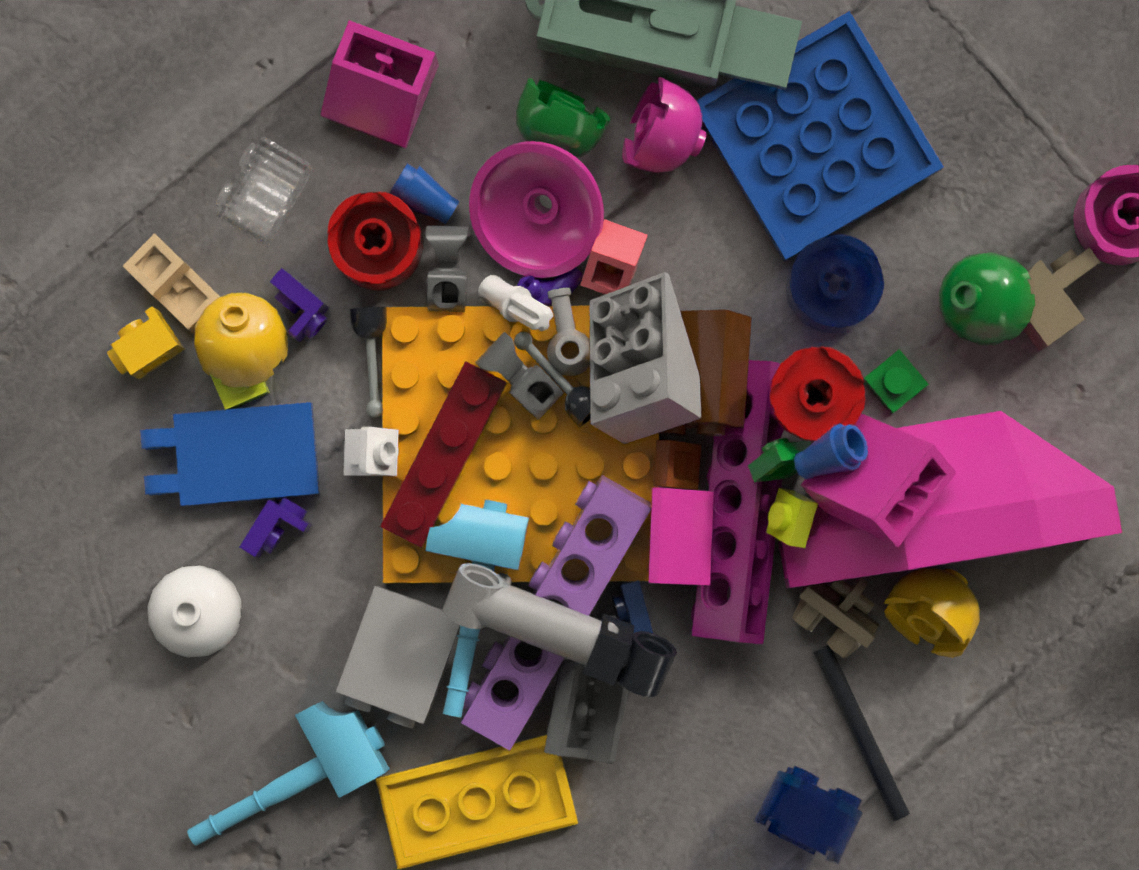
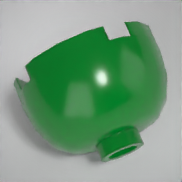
M528 78L517 104L516 125L521 136L528 142L536 141L552 144L578 158L595 148L610 122V116L597 106L593 114L585 110L586 106L583 104L585 99L567 89L540 79L536 85L532 78Z
M992 252L968 255L954 263L944 276L939 290V309L946 326L958 337L985 346L1000 344L1005 340L1010 341L1019 336L1030 322L1035 307V294H1031L1028 281L1031 278L1028 271L1015 259Z

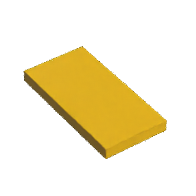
M547 734L515 742L510 751L499 746L377 777L376 783L397 869L578 824L562 756L544 752Z

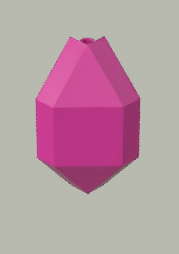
M1002 411L897 428L934 444L957 472L898 548L824 512L819 505H817L805 548L789 546L782 541H779L778 544L786 588H793L1122 533L1114 486Z

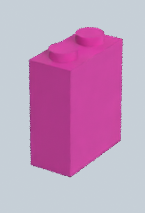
M861 413L854 426L862 432L866 439L868 455L864 461H861L859 468L820 475L809 480L805 479L801 486L824 512L898 548L957 472L934 444Z

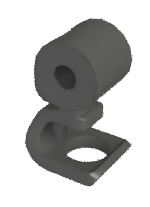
M427 226L426 237L434 249L436 268L428 271V311L465 312L468 273L459 269L460 256L458 253L460 247L470 238L469 226Z
M505 332L475 361V364L482 370L502 374L512 385L509 393L537 420L564 394L559 386L537 364L530 368L524 365L516 355L512 338Z

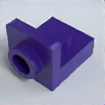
M281 268L270 280V283L279 289L274 298L293 314H296L300 308L305 311L289 329L288 334L299 342L305 336L312 339L326 324L328 318L324 314L329 307Z
M285 497L280 504L273 500H268L239 548L254 557H261L264 551L271 554L285 533V530L279 527L283 520L303 532L309 531L312 524L303 519L307 511Z

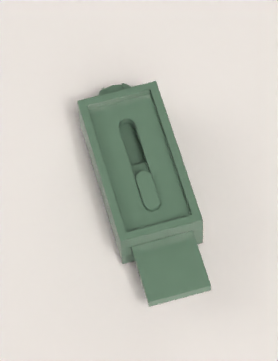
M525 0L528 13L535 20L540 21L536 36L537 48L540 50L655 77H662L667 80L715 90L718 74L786 90L802 24L800 20L736 6V0H545L543 5H539V0Z

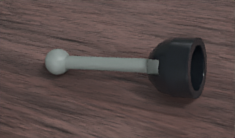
M386 307L350 309L352 328L358 336L366 339L370 401L366 405V412L370 417L377 418L382 415V402L379 401L375 338L379 337L386 328L387 309Z
M527 332L518 333L514 338L515 346L520 350H526L567 394L565 411L570 419L578 427L590 421V387L579 386L573 388L532 344L531 335Z

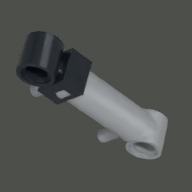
M470 563L462 564L459 567L443 606L444 614L453 622L470 629H483L487 627L584 665L583 674L613 686L617 680L621 686L634 694L643 697H655L659 694L677 654L676 648L665 638L646 631H638L633 635L634 625L621 621L615 616L603 614L601 620L511 586V578L505 573L496 574L484 566Z

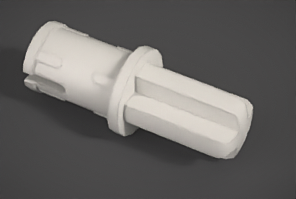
M490 275L481 282L478 290V295L482 297L480 300L500 310V314L504 319L510 322L519 321L532 330L539 329L540 331H545L550 327L549 320L553 317L552 310L532 298L528 289L522 286H511L496 275Z

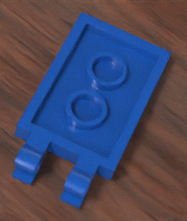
M311 402L173 414L174 428L140 430L142 449L176 448L178 474L144 476L145 495L154 496L179 493L180 506L183 507L320 495L313 403Z

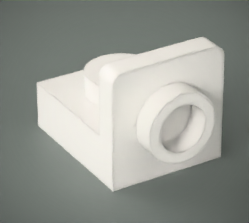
M377 427L345 429L344 475L397 476L399 430Z

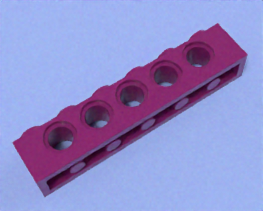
M749 360L744 428H725V436H713L712 462L707 473L708 491L714 492L710 586L697 585L696 601L691 611L693 622L691 636L753 644L764 643L775 537L766 533L769 524V510L775 502L778 488H781L782 479L755 483L748 465L763 454L762 448L766 444L780 439L784 432V428L773 415L769 401L771 379L780 365L777 362ZM752 402V410L748 416V408ZM747 448V456L743 462V452ZM741 494L742 500L738 508L737 501L739 495ZM736 540V550L733 554L732 545ZM730 586L731 595L729 600H727V590Z

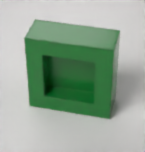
M900 349L863 378L864 383L891 415L929 385Z
M780 438L766 444L762 448L763 454L748 465L754 482L792 477L797 473L794 464L795 455L809 447L811 442H789L788 438Z

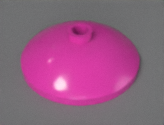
M529 141L516 143L501 149L491 156L479 169L470 190V219L480 244L500 265L523 276L549 278L571 271L590 255L596 238L602 232L604 222L603 200L594 177L574 155L552 144ZM540 195H545L551 200V208H546L541 204Z

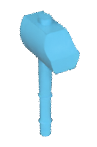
M485 500L483 508L461 504L458 512L449 522L441 526L430 527L425 551L471 560L472 564L484 566L494 571L495 566L519 570L529 518L506 513L508 504ZM460 625L449 686H446L448 691L443 710L445 715L462 716L466 692H469L467 687L476 644L479 641L480 629H470Z
M323 701L296 714L295 716L317 757L276 778L243 800L215 815H209L208 819L189 828L187 833L191 842L197 846L217 834L221 835V832L261 810L265 811L267 807L282 802L327 777L340 798L386 773L390 768L379 750L385 746V743L378 729L375 726L368 728L359 710L339 712L328 707Z

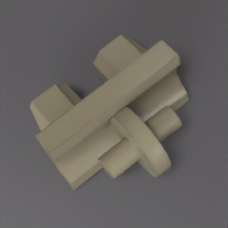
M859 577L852 586L844 580L833 581L830 587L826 583L804 586L799 596L801 599L792 616L794 621L811 632L824 616L838 627L828 638L827 644L843 658H847L861 645L867 648L875 639L876 635L874 633L879 627L877 622L867 616L875 604L862 594L868 584V581L862 577Z

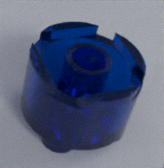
M843 234L830 235L808 244L799 253L791 266L786 282L787 301L794 314L808 327L825 333L846 332L858 326L875 310L884 291V276L874 251L863 241ZM834 274L842 278L840 286L845 291L838 290L836 294L829 292V284L824 279L830 280Z
M797 766L793 768L788 767L786 772L778 770L753 822L758 826H765L767 821H770L771 823L767 830L770 833L813 855L816 851L823 855H826L827 851H829L826 861L839 865L863 815V812L858 809L862 800L840 788L835 790L829 788L826 791L816 786L820 778Z

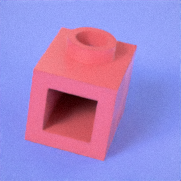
M604 220L602 232L596 238L580 286L602 294H608L629 286L637 269L648 235Z

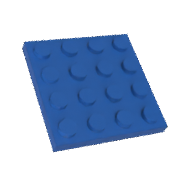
M850 11L797 41L786 90L734 78L696 100L701 109L704 129L784 262L944 168Z

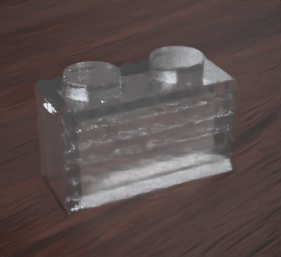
M263 136L259 140L258 145L251 143L246 148L239 162V167L243 169L240 176L236 179L235 184L228 182L223 187L215 205L220 208L216 216L222 222L269 248L312 176L314 168L311 163Z

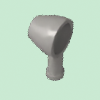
M570 288L548 291V298L552 302L557 334L550 340L547 348L548 361L562 375H579L590 366V340L584 333L575 330L569 297L571 295ZM566 343L576 344L579 348L578 356L574 359L563 357L561 354L563 345Z

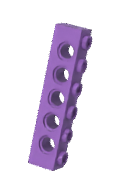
M601 475L597 484L590 481L587 482L575 503L577 507L581 508L579 515L573 525L566 521L564 522L552 543V546L557 548L558 551L549 565L544 562L540 563L528 585L535 589L534 595L547 600H558L565 607L588 616L652 509L649 501ZM595 518L607 520L613 528L609 537L601 541L591 539L585 531L586 525ZM570 559H580L587 564L589 571L581 580H570L562 572L563 565ZM510 636L506 638L503 645L495 641L482 663V666L488 669L480 685L472 681L467 688L469 692H466L463 706L465 711L461 723L509 751L564 657L543 649L537 658L532 660L523 659L517 654L515 649L521 641ZM500 680H510L515 683L519 692L511 699H501L495 695L492 687Z

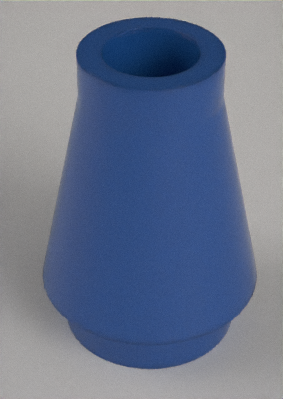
M408 163L389 192L406 203L412 211L437 219L444 224L448 222L460 202L452 197L420 165L416 169Z
M837 424L805 450L795 455V468L799 475L806 480L820 475L855 470L859 468L861 461L867 458V442L862 432L856 426Z

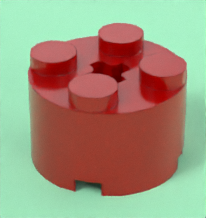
M376 191L352 195L335 209L328 223L327 243L333 262L348 280L362 288L385 291L398 286L414 273L420 263L424 245L420 226L408 205L390 193ZM383 232L384 246L380 249L374 246L368 250L370 245L366 240L367 236L372 234L378 237Z

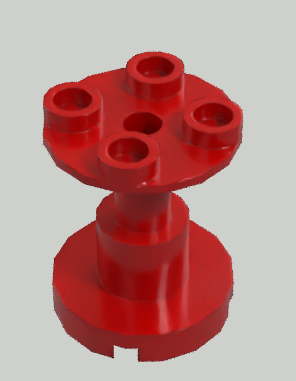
M820 346L797 350L780 363L771 379L769 401L773 415L786 432L803 441L815 442L837 424L844 426L856 424L865 406L864 380L861 371L850 357L834 348ZM809 394L816 398L817 403L814 406L806 402Z

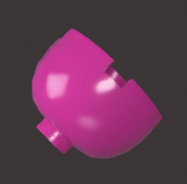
M662 77L658 78V84L652 82L640 98L629 124L636 123L635 137L633 141L627 138L624 139L622 158L624 163L644 171L658 173L677 169L687 161L690 155L696 157L704 145L706 132L701 130V109L691 93L678 84Z

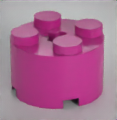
M1123 165L1107 171L1080 194L1076 203L1073 217L1076 236L1085 250L1090 247L1098 260L1104 263L1127 265L1139 261V165ZM1122 209L1123 213L1131 214L1133 220L1126 223L1125 219L1119 218L1118 211Z

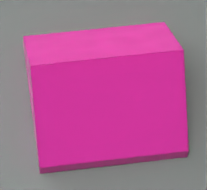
M652 487L649 583L710 586L714 492Z

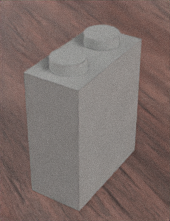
M374 586L336 692L346 695L344 704L353 708L370 712L373 705L389 711L387 719L399 725L414 728L415 722L426 723L458 638L460 625L450 620L441 608L381 586Z

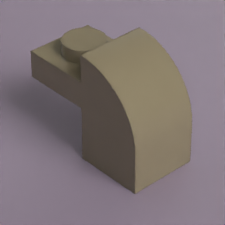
M1090 247L1079 255L1073 249H1070L1050 264L1054 271L1053 274H1051L1042 260H1039L1027 270L1031 278L1028 279L1031 294H1035V307L1030 322L1024 328V331L1039 351L1051 345L1085 320L1063 289L1100 263Z

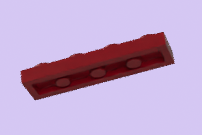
M465 361L380 525L381 528L420 548L424 547L429 529L434 527L507 385L506 381Z

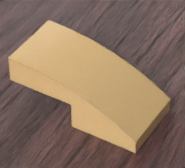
M155 233L123 265L152 296L193 334H195V324L203 310L220 297Z

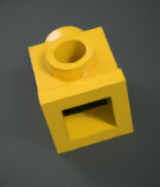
M153 306L145 311L149 320L143 323L141 319H137L129 323L117 333L120 339L110 344L112 349L107 354L122 375L129 372L131 376L141 379L185 350L162 313Z

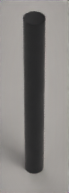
M826 645L814 651L813 653L892 820L897 821L906 817L910 812L833 650L829 645Z

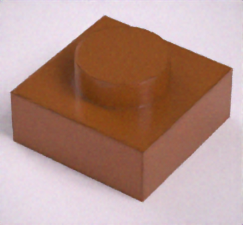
M656 440L653 486L698 490L701 445L672 440Z

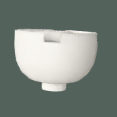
M204 566L181 567L165 575L153 589L147 606L148 623L156 640L170 652L188 658L209 656L225 648L237 634L241 618V598L233 582L220 571Z

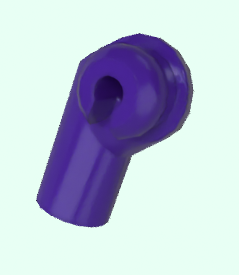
M574 268L567 273L556 276L554 280L534 279L533 276H525L519 280L517 286L528 289L531 297L540 303L552 306L547 292L560 288H570L572 294L581 284L583 274L577 268Z

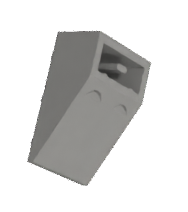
M666 272L590 300L591 425L623 444L701 418L700 375L671 279Z

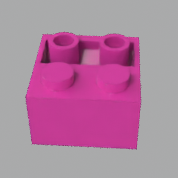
M349 20L331 65L320 114L321 117L406 149L439 66L436 53Z

